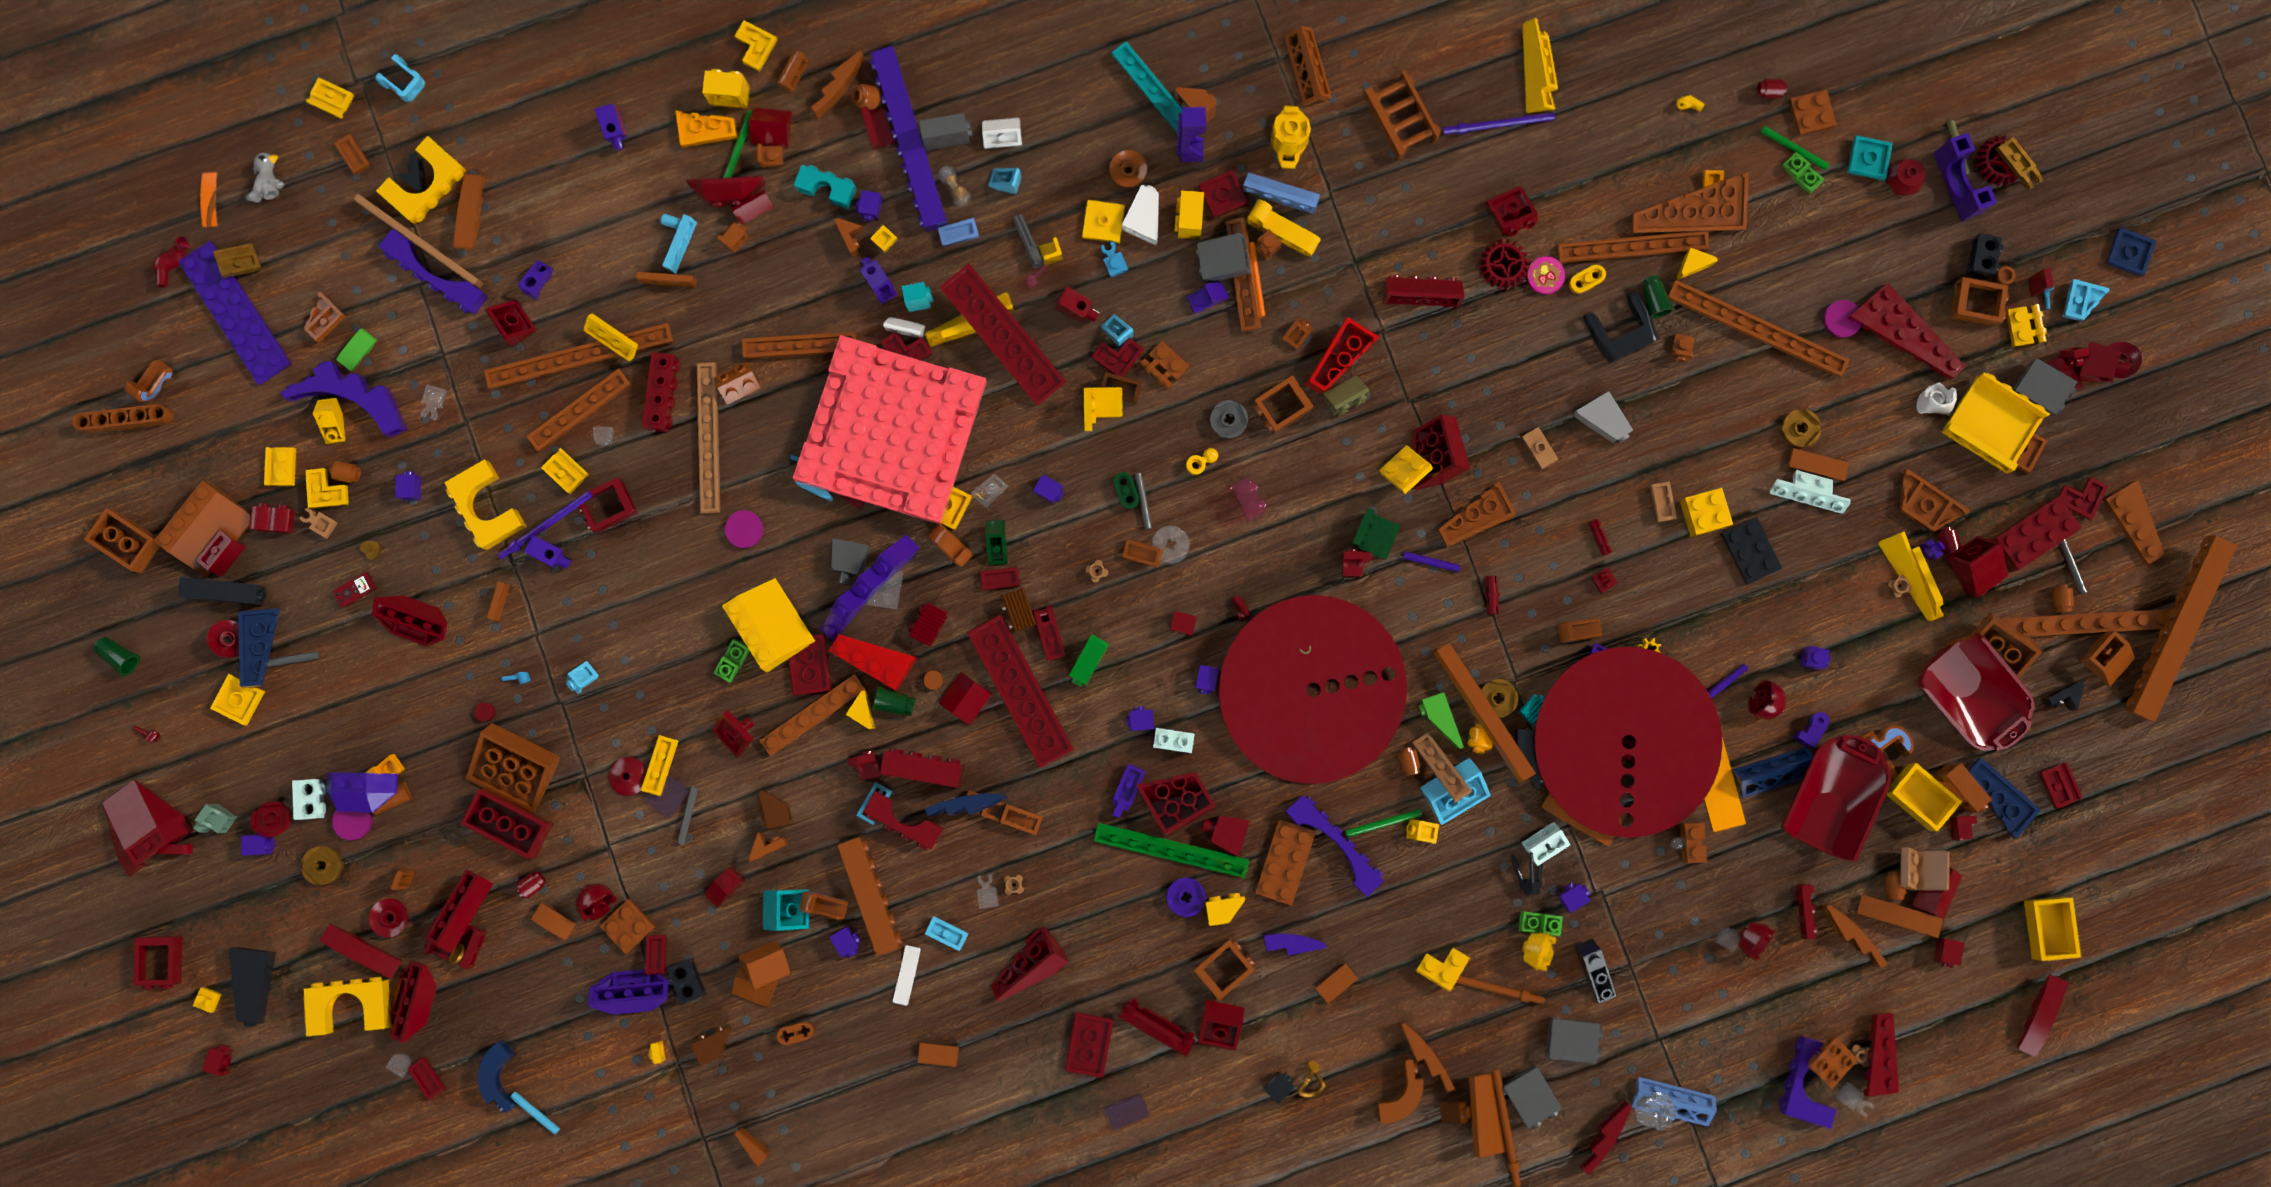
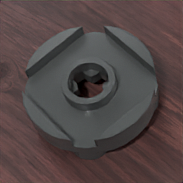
M1232 400L1218 403L1210 417L1212 430L1220 438L1226 439L1240 436L1245 431L1248 423L1246 409L1241 404ZM1226 415L1234 417L1232 424L1224 422Z

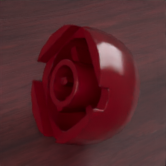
M1769 680L1760 682L1754 688V691H1756L1754 698L1749 697L1748 712L1757 718L1771 720L1785 711L1786 694L1784 690Z
M587 884L581 888L576 897V910L584 921H587L586 919L588 918L594 921L607 914L611 910L609 906L612 902L615 905L617 898L604 884Z

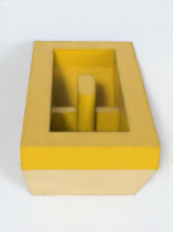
M1690 248L1685 254L1677 278L1680 280L1713 266L1718 260L1712 255Z
M861 691L846 715L864 727L874 730L875 726L867 691Z

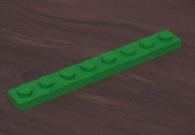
M1098 823L1094 839L1095 842L1245 878L1249 865V859Z

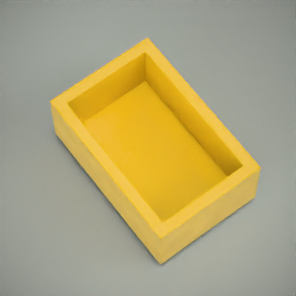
M1908 763L1891 783L1886 794L1928 831H1938L1962 803L1959 798L1917 763Z
M2055 897L2024 900L2032 959L2047 961L2081 957L2073 898Z

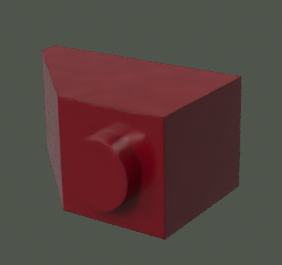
M728 867L711 884L704 895L718 908L746 880L734 867Z

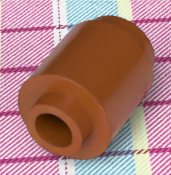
M336 461L334 464H331L329 474L334 480L353 483L359 481L361 469L355 464Z
M2057 585L2056 589L2052 590L2053 608H2056V613L2073 612V588H2069L2068 585Z
M1412 747L1401 749V754H1398V758L1405 776L1421 773L1417 750L1412 751Z
M1900 871L1888 872V875L1884 876L1885 894L1888 895L1889 900L1904 899L1906 888L1901 887Z

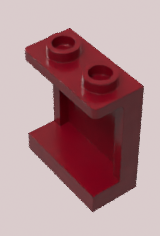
M469 924L459 941L466 949L464 957L457 963L460 964L461 968L471 969L474 967L488 931ZM427 940L425 941V954H433L449 960L451 952Z

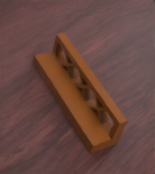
M1300 26L1284 35L1303 105L1308 106L1317 100L1327 101L1331 99L1332 96L1313 29ZM1297 35L1298 43L1294 46L1291 38ZM1299 52L1303 54L1301 64L1297 61ZM1304 69L1308 72L1306 81L1302 78ZM1311 87L1314 96L1308 99L1307 91Z

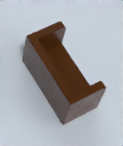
M1105 372L1101 388L1121 387L1122 400L1137 404L1142 382Z

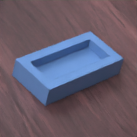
M974 218L938 228L943 248L979 238Z

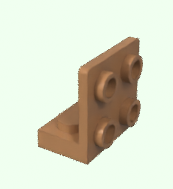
M1901 847V887L1908 890H1949V852L1916 851L1910 847Z

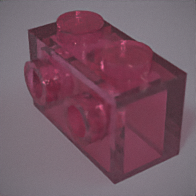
M1248 477L1231 486V490L1247 522L1265 515L1267 505L1263 497L1259 498L1257 494L1259 489L1254 480L1251 481Z

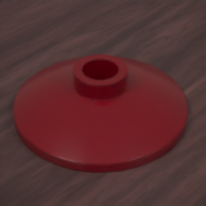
M2116 342L2108 346L2121 352L2120 360L2131 364L2128 375L2116 373L2115 378H2128L2140 369L2142 355L2135 345L2128 342Z
M222 620L215 623L209 629L207 644L213 653L224 658L239 655L238 622ZM223 638H229L230 643H224Z
M621 758L610 769V785L621 795H635L641 791L647 769L636 758ZM625 773L630 775L628 780H625L623 777Z
M393 898L378 901L372 907L369 914V923L372 930L377 935L385 938L395 937L402 933L409 919L405 905ZM390 914H392V915L394 916V920H393V921H390V920H389V915H390Z

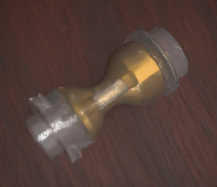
M946 165L939 170L938 179L943 184L951 187V197L954 204L958 205V207L965 206L971 201L970 192L965 187L957 184V174L953 166L949 167Z

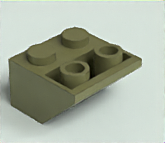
M1356 375L1323 393L1322 398L1332 416L1337 414L1342 416L1349 411L1348 409L1351 406L1358 407L1365 403L1370 390Z

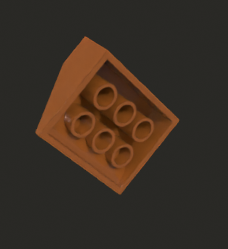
M202 480L154 542L208 578L212 572L206 570L196 559L220 530L226 532L235 541H238L249 528L251 513L215 485Z
M492 723L480 732L466 780L534 813L556 771L560 756Z

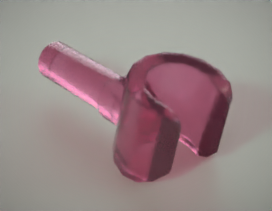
M1043 265L1036 273L1027 277L1026 283L1030 289L1039 284L1036 278L1047 268L1046 265Z

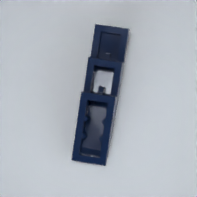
M1005 794L961 796L925 808L927 815L932 817L947 811L948 815L954 816L967 810L968 814L974 815L1008 799Z

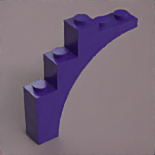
M324 361L318 364V367L313 369L316 376L306 377L303 382L291 384L286 387V390L281 391L283 398L290 402L317 395L338 396L354 401L373 417L382 433L390 438L408 430L390 389L380 385L373 387L370 391L363 376L351 373L343 378L338 365L331 361Z
M905 535L881 553L873 566L857 578L851 589L835 601L830 609L831 613L820 630L834 642L871 597L895 573L913 559L920 547Z

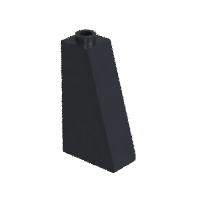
M180 577L178 597L197 601L263 606V602L266 599L265 586Z
M244 947L229 949L236 1021L244 1022V1026L256 1027V1024L263 1023L265 1020L276 952Z

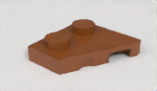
M321 291L317 295L319 300L316 308L312 307L310 318L304 327L306 332L318 343L346 317Z

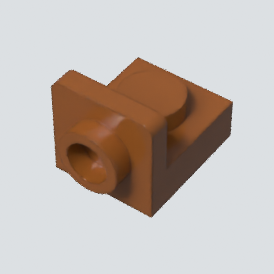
M757 144L758 150H755V161H758L761 167L784 166L782 146L763 147L762 144Z
M1298 318L1282 339L1298 350L1313 331L1312 324L1304 318Z
M1676 333L1670 357L1675 358L1679 362H1687L1693 358L1694 353H1692L1695 337Z

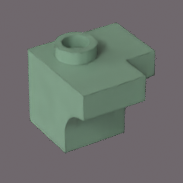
M206 804L195 819L197 823L194 829L199 833L209 832L211 829L217 833H226L237 816L220 804Z

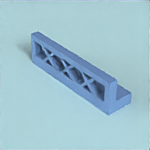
M1248 173L1243 185V193L1312 214L1315 212L1320 194Z
M1638 1077L1632 1107L1709 1126L1716 1113V1099L1712 1095ZM1640 1098L1648 1099L1649 1102L1643 1103L1639 1102ZM1660 1104H1667V1105H1669V1106H1668V1107H1665V1108H1662V1107H1659L1658 1105H1660ZM1682 1108L1688 1110L1684 1113L1678 1112V1110ZM1703 1113L1707 1114V1117L1702 1118L1697 1115Z

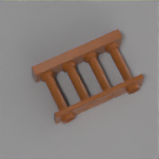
M1405 70L1401 71L1399 77L1401 81L1379 92L1374 91L1371 86L1365 89L1363 94L1397 160L1405 157L1407 147L1429 136L1436 142L1440 136L1439 126L1437 123H1433L1413 86V78L1410 74L1407 75ZM1402 88L1406 89L1409 95L1408 98L1388 108L1382 107L1380 103L1382 98ZM1414 104L1418 112L1417 114L1397 124L1390 122L1389 117L1391 114ZM1420 120L1423 121L1427 128L1426 130L1406 140H1400L1397 135L1398 131Z

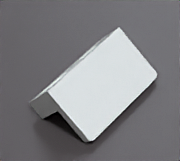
M1020 118L982 121L984 148L1022 145Z

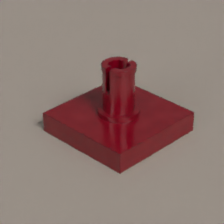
M727 710L722 713L712 731L736 758H739L754 739L747 731L754 726L752 720L747 722L750 720L749 717H745L739 722Z

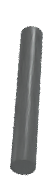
M1136 473L1134 476L1144 528L1149 530L1152 529L1142 473Z
M2065 539L2059 543L2079 594H2084L2088 591Z
M316 651L269 659L267 667L319 659L320 654Z
M690 787L677 840L678 844H685L698 792L697 787Z

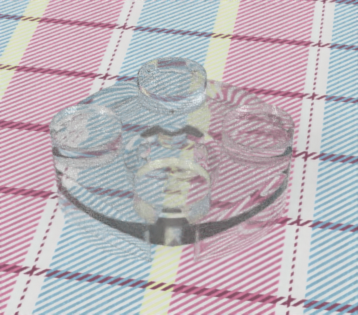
M1165 526L1159 529L1153 536L1152 546L1164 549L1161 561L1172 565L1185 559L1189 552L1190 541L1187 534L1178 526ZM1168 540H1171V542L1175 541L1174 550L1165 547L1168 544Z
M1652 1093V1096L1648 1097L1643 1095L1635 1104L1637 1121L1657 1130L1666 1129L1667 1125L1671 1124L1676 1117V1108L1673 1100L1662 1093Z

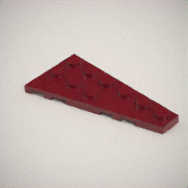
M1889 283L1885 284L1847 318L1852 322L1856 321L1863 325L1862 328L1865 330H1871L1878 334L1880 339L1900 351L1913 355L1915 360L1928 364L1930 369L1949 380L1953 379L1966 367Z

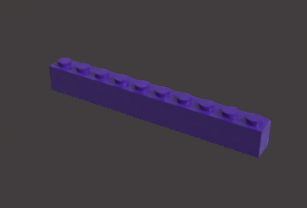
M893 46L871 52L873 59L870 60L873 71L877 70L878 76L875 77L878 88L882 87L883 94H880L883 105H887L889 109L886 112L889 123L893 122L894 128L891 129L894 140L898 139L900 146L896 148L899 157H903L905 161L902 164L904 174H908L910 181H907L910 193L914 192L916 197L912 200L915 210L919 209L921 216H918L921 228L925 227L926 232H930L948 224Z

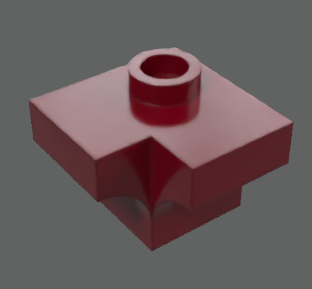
M1349 549L1343 552L1341 555L1342 578H1361L1363 576L1364 564L1372 561V552H1357L1356 549Z
M867 751L862 752V756L848 759L849 767L858 769L861 780L883 777L880 774L879 754Z

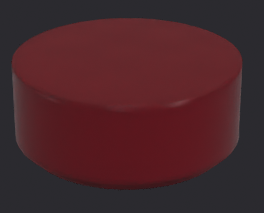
M486 702L478 704L474 711L475 717L483 722L491 721L496 713L495 707Z

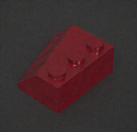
M1441 414L1413 430V450L1433 467L1413 487V490L1441 485L1470 469L1456 417Z
M1196 772L1136 784L1166 837L1216 809L1214 802Z

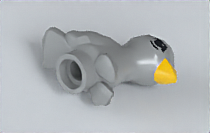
M262 152L255 157L253 170L255 171L254 174L258 175L254 181L253 191L245 196L246 200L259 203L262 197L270 200L278 196L279 192L277 189H282L285 186L273 174L278 156Z

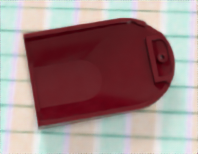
M1977 633L1952 641L1924 665L1918 686L1959 734L1973 747L1983 751L2004 750L2020 741L2030 729L2033 722L2031 720L2033 710H2035L2031 693L1981 634Z
M1843 735L1825 742L1815 752L1780 828L1794 839L1823 853L1852 863L1857 862L1890 787L1891 771L1884 753L1873 742L1855 735Z

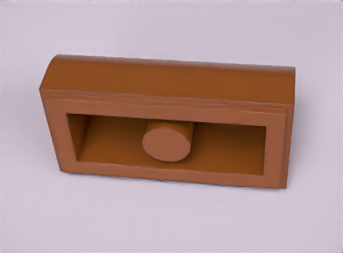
M797 50L793 51L777 81L779 87L790 93L795 89L809 63L804 53Z
M407 783L397 784V794L372 813L378 815L413 800Z

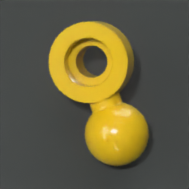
M1208 448L1204 451L1202 457L1199 455L1191 456L1186 463L1187 471L1192 475L1201 474L1207 462L1214 463L1218 459V452L1214 448ZM1197 463L1199 465V468L1194 469L1192 467V464Z

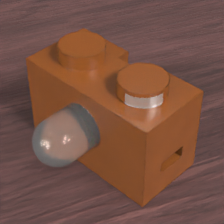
M1705 823L1679 824L1680 838H1673L1670 841V846L1676 850L1681 849L1682 863L1707 862L1706 846H1702V839H1706Z

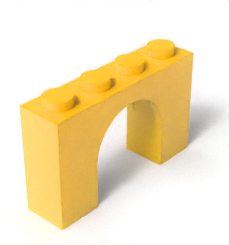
M428 136L415 150L433 167L434 180L431 186L422 193L411 194L404 191L388 177L376 190L414 225L421 222L430 209L436 207L438 200L443 195L448 194L453 184L461 180L466 172L456 160Z
M484 459L444 483L447 486V489H445L446 493L456 502L455 509L466 520L464 525L474 534L473 540L479 548L488 550L525 529L527 526L519 512L513 508L492 520L484 521L476 516L473 509V501L476 494L482 488L499 479L492 464Z
M382 977L369 978V982H362V979L350 980L349 984H343L342 980L332 981L328 986H323V982L312 983L310 988L304 989L306 1036L333 1033L332 1009L336 999L343 993L353 994L361 1001L364 1008L365 1031L390 1027L389 980H382Z

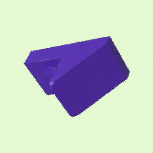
M1221 281L1205 284L1203 289L1187 296L1194 314L1229 299Z

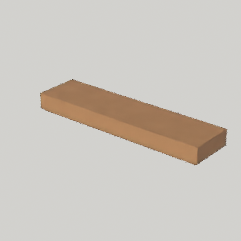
M1429 732L1412 742L1415 749L1455 803L1471 793L1467 783Z

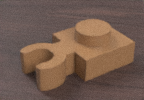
M306 508L305 510L310 513V517L308 519L300 517V520L308 524L312 523L309 529L328 539L338 522L321 512L316 516L314 510Z

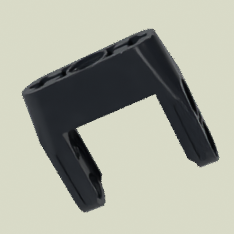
M1636 290L1627 293V304L1639 328L1610 341L1598 316L1594 315L1591 311L1583 315V320L1595 344L1609 364L1659 340L1653 320Z

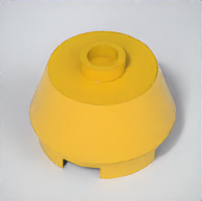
M1549 933L1531 934L1528 941H1525L1523 945L1524 961L1537 971L1539 969L1547 971V966H1550L1554 953L1552 943H1556V937L1550 936Z

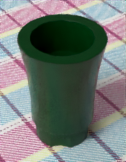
M1659 275L1650 276L1641 281L1648 312L1652 319L1664 317L1675 311Z
M108 637L100 638L94 644L93 651L121 677L133 672L140 662L138 654L129 651Z
M879 685L872 711L911 716L916 698L908 697L909 695Z

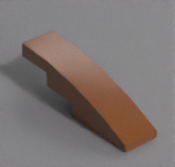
M861 50L831 72L834 80L821 89L824 97L811 107L818 119L840 99L857 76L865 61Z
M464 175L455 225V249H474L481 223L479 214L483 203L482 191L485 183L483 175Z
M968 790L966 796L979 793ZM1003 802L976 813L1037 835L1043 818Z
M1865 895L1861 897L1857 912L1859 915L1936 938L1939 937L1943 922L1941 918Z
M1821 905L1840 940H1850L1856 952L1863 955L1867 954L1874 967L1882 968L1887 965V962L1876 946L1859 927L1831 905Z
M1400 1022L1415 1060L1418 1062L1424 1059L1430 1075L1434 1077L1439 1074L1447 1092L1455 1090L1446 1070L1434 1052L1406 1023Z

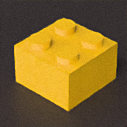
M718 69L705 71L702 93L710 105L747 108L750 87L743 74L738 71L726 73Z
M1181 191V197H1177L1176 213L1180 215H1176L1175 232H1178V238L1201 240L1204 192Z
M1722 488L1690 496L1680 501L1690 537L1733 525Z

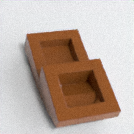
M543 902L539 904L531 917V920L564 940L568 938L576 925L575 921L560 914L558 910Z

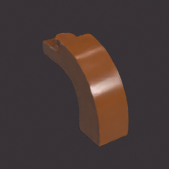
M1411 1057L1403 1058L1405 1086L1400 1095L1391 1100L1376 1101L1378 1119L1381 1124L1393 1123L1407 1117L1416 1108L1421 1099L1424 1082L1421 1076L1415 1077V1074H1418V1067Z

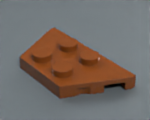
M1909 469L1903 472L1899 511L1930 532H1934L1969 513V509Z

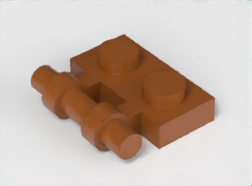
M1163 341L1150 352L1149 356L1153 359L1151 363L1146 359L1140 363L1145 368V372L1153 375L1157 379V383L1165 386L1167 389L1173 385L1168 380L1171 376L1177 381L1190 367ZM1158 365L1166 371L1164 374L1156 369Z

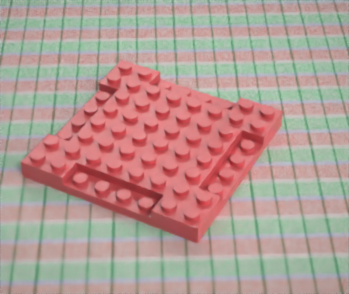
M840 335L807 441L804 442L793 475L794 481L941 525L987 383L986 378L950 367L947 369Z

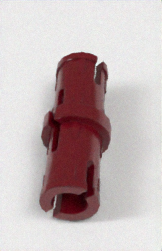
M1485 576L1486 593L1484 595L1487 601V614H1500L1498 576Z

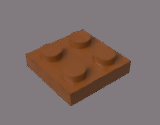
M1827 90L1789 99L1798 136L1834 128L1837 125Z
M627 899L600 925L601 929L625 954L631 952L656 927L631 899Z

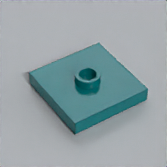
M1855 135L1853 137L1847 173L1884 181L1887 177L1893 143Z

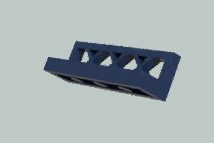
M1806 746L1733 769L1734 776L1740 784V795L1742 798H1746L1802 780L1806 771H1801L1809 766L1813 758L1812 753ZM1791 772L1789 777L1782 778L1786 773ZM1774 778L1770 783L1764 784L1767 779ZM1755 784L1752 789L1746 790V786Z

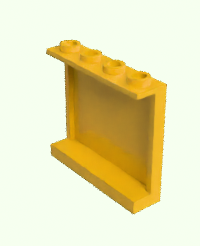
M1983 372L1976 376L1941 433L2008 474L2015 471L2018 466L2016 463L2042 420L2048 417L2050 413L2045 411L2043 406L2029 401L2027 396L2013 391L2012 387L2008 384L1997 381L1994 375Z

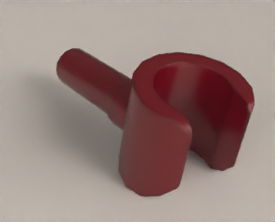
M137 726L133 728L134 731L142 734L144 739L149 742L155 743L161 737L153 729L148 733Z

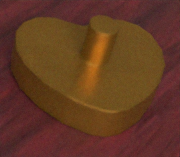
M365 541L360 545V550L366 554L367 559L375 560L380 554L381 547L378 542Z
M458 943L449 957L450 963L457 964L462 960L466 952L464 945Z

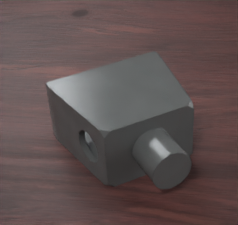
M833 538L831 568L835 572H840L839 584L849 585L851 575L860 576L871 551L869 545Z

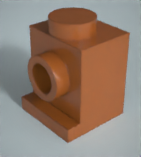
M737 222V224L729 225L724 230V235H718L717 239L733 253H736L749 236L746 233L747 228L740 222Z
M1269 229L1258 238L1255 249L1267 261L1281 249L1282 242Z

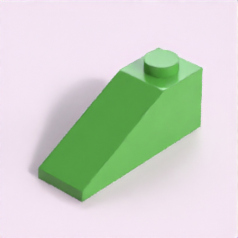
M1444 692L1420 700L1421 705H1418L1421 715H1425L1426 719L1457 749L1463 748L1464 746Z

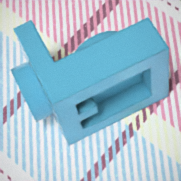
M586 661L568 673L566 684L571 691L575 690L579 694L584 687L595 681L599 675Z

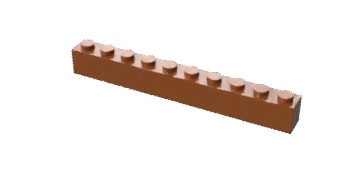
M2217 535L2206 536L2202 540L2199 554L2193 559L2191 571L2184 578V586L2176 595V603L2167 615L2168 620L2159 632L2160 637L2151 649L2149 660L2143 666L2141 678L2135 683L2134 693L2127 700L2126 712L2146 721H2156L2238 545Z

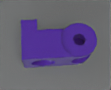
M540 260L536 261L518 284V287L523 293L537 300L540 296L539 292L550 279L553 268Z
M1823 712L1811 714L1804 731L1796 732L1793 739L1809 749L1815 748L1829 725L1828 715Z

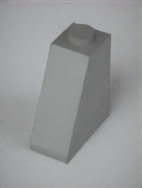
M1610 392L1605 393L1573 413L1575 418L1612 443L1617 440L1620 443L1630 437L1629 433L1633 431Z

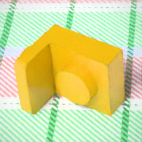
M1409 820L1406 828V838L1436 844L1439 824Z

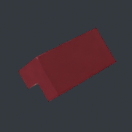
M1949 868V890H1918L1912 906L1944 920L1962 875Z

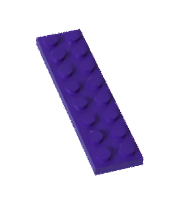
M209 241L181 259L179 264L256 383L262 385L291 366L292 363L235 276L221 277L213 251L218 249L213 242Z

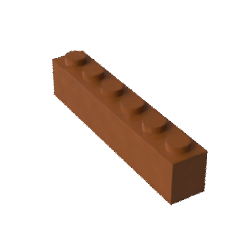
M858 837L839 844L838 848L876 956L901 947L902 938L899 931H895L894 924H896L893 913L889 914L887 908L889 906L886 894H882L880 889L883 887L882 881L879 876L876 877L874 869H876V864L873 858H869L867 851L870 848L867 840Z

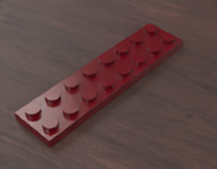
M969 263L940 286L944 294L1037 406L1066 383V380Z
M1002 615L969 631L968 635L1039 767L1042 768L1073 751V746Z

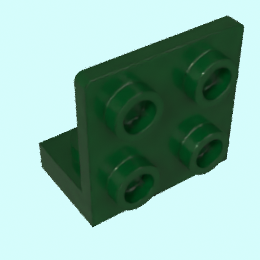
M1367 508L1351 546L1367 553L1372 552V555L1386 560L1400 525L1374 514L1375 510Z

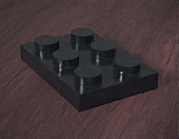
M1757 517L1721 533L1746 585L1783 569Z

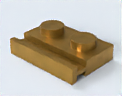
M253 243L213 251L222 278L261 270Z

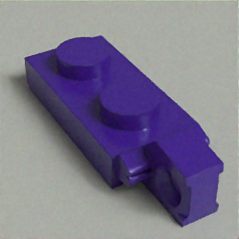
M1130 764L1127 765L1113 798L1112 804L1116 806L1113 816L1120 818L1123 809L1129 810L1138 791L1136 784L1142 782L1146 771Z

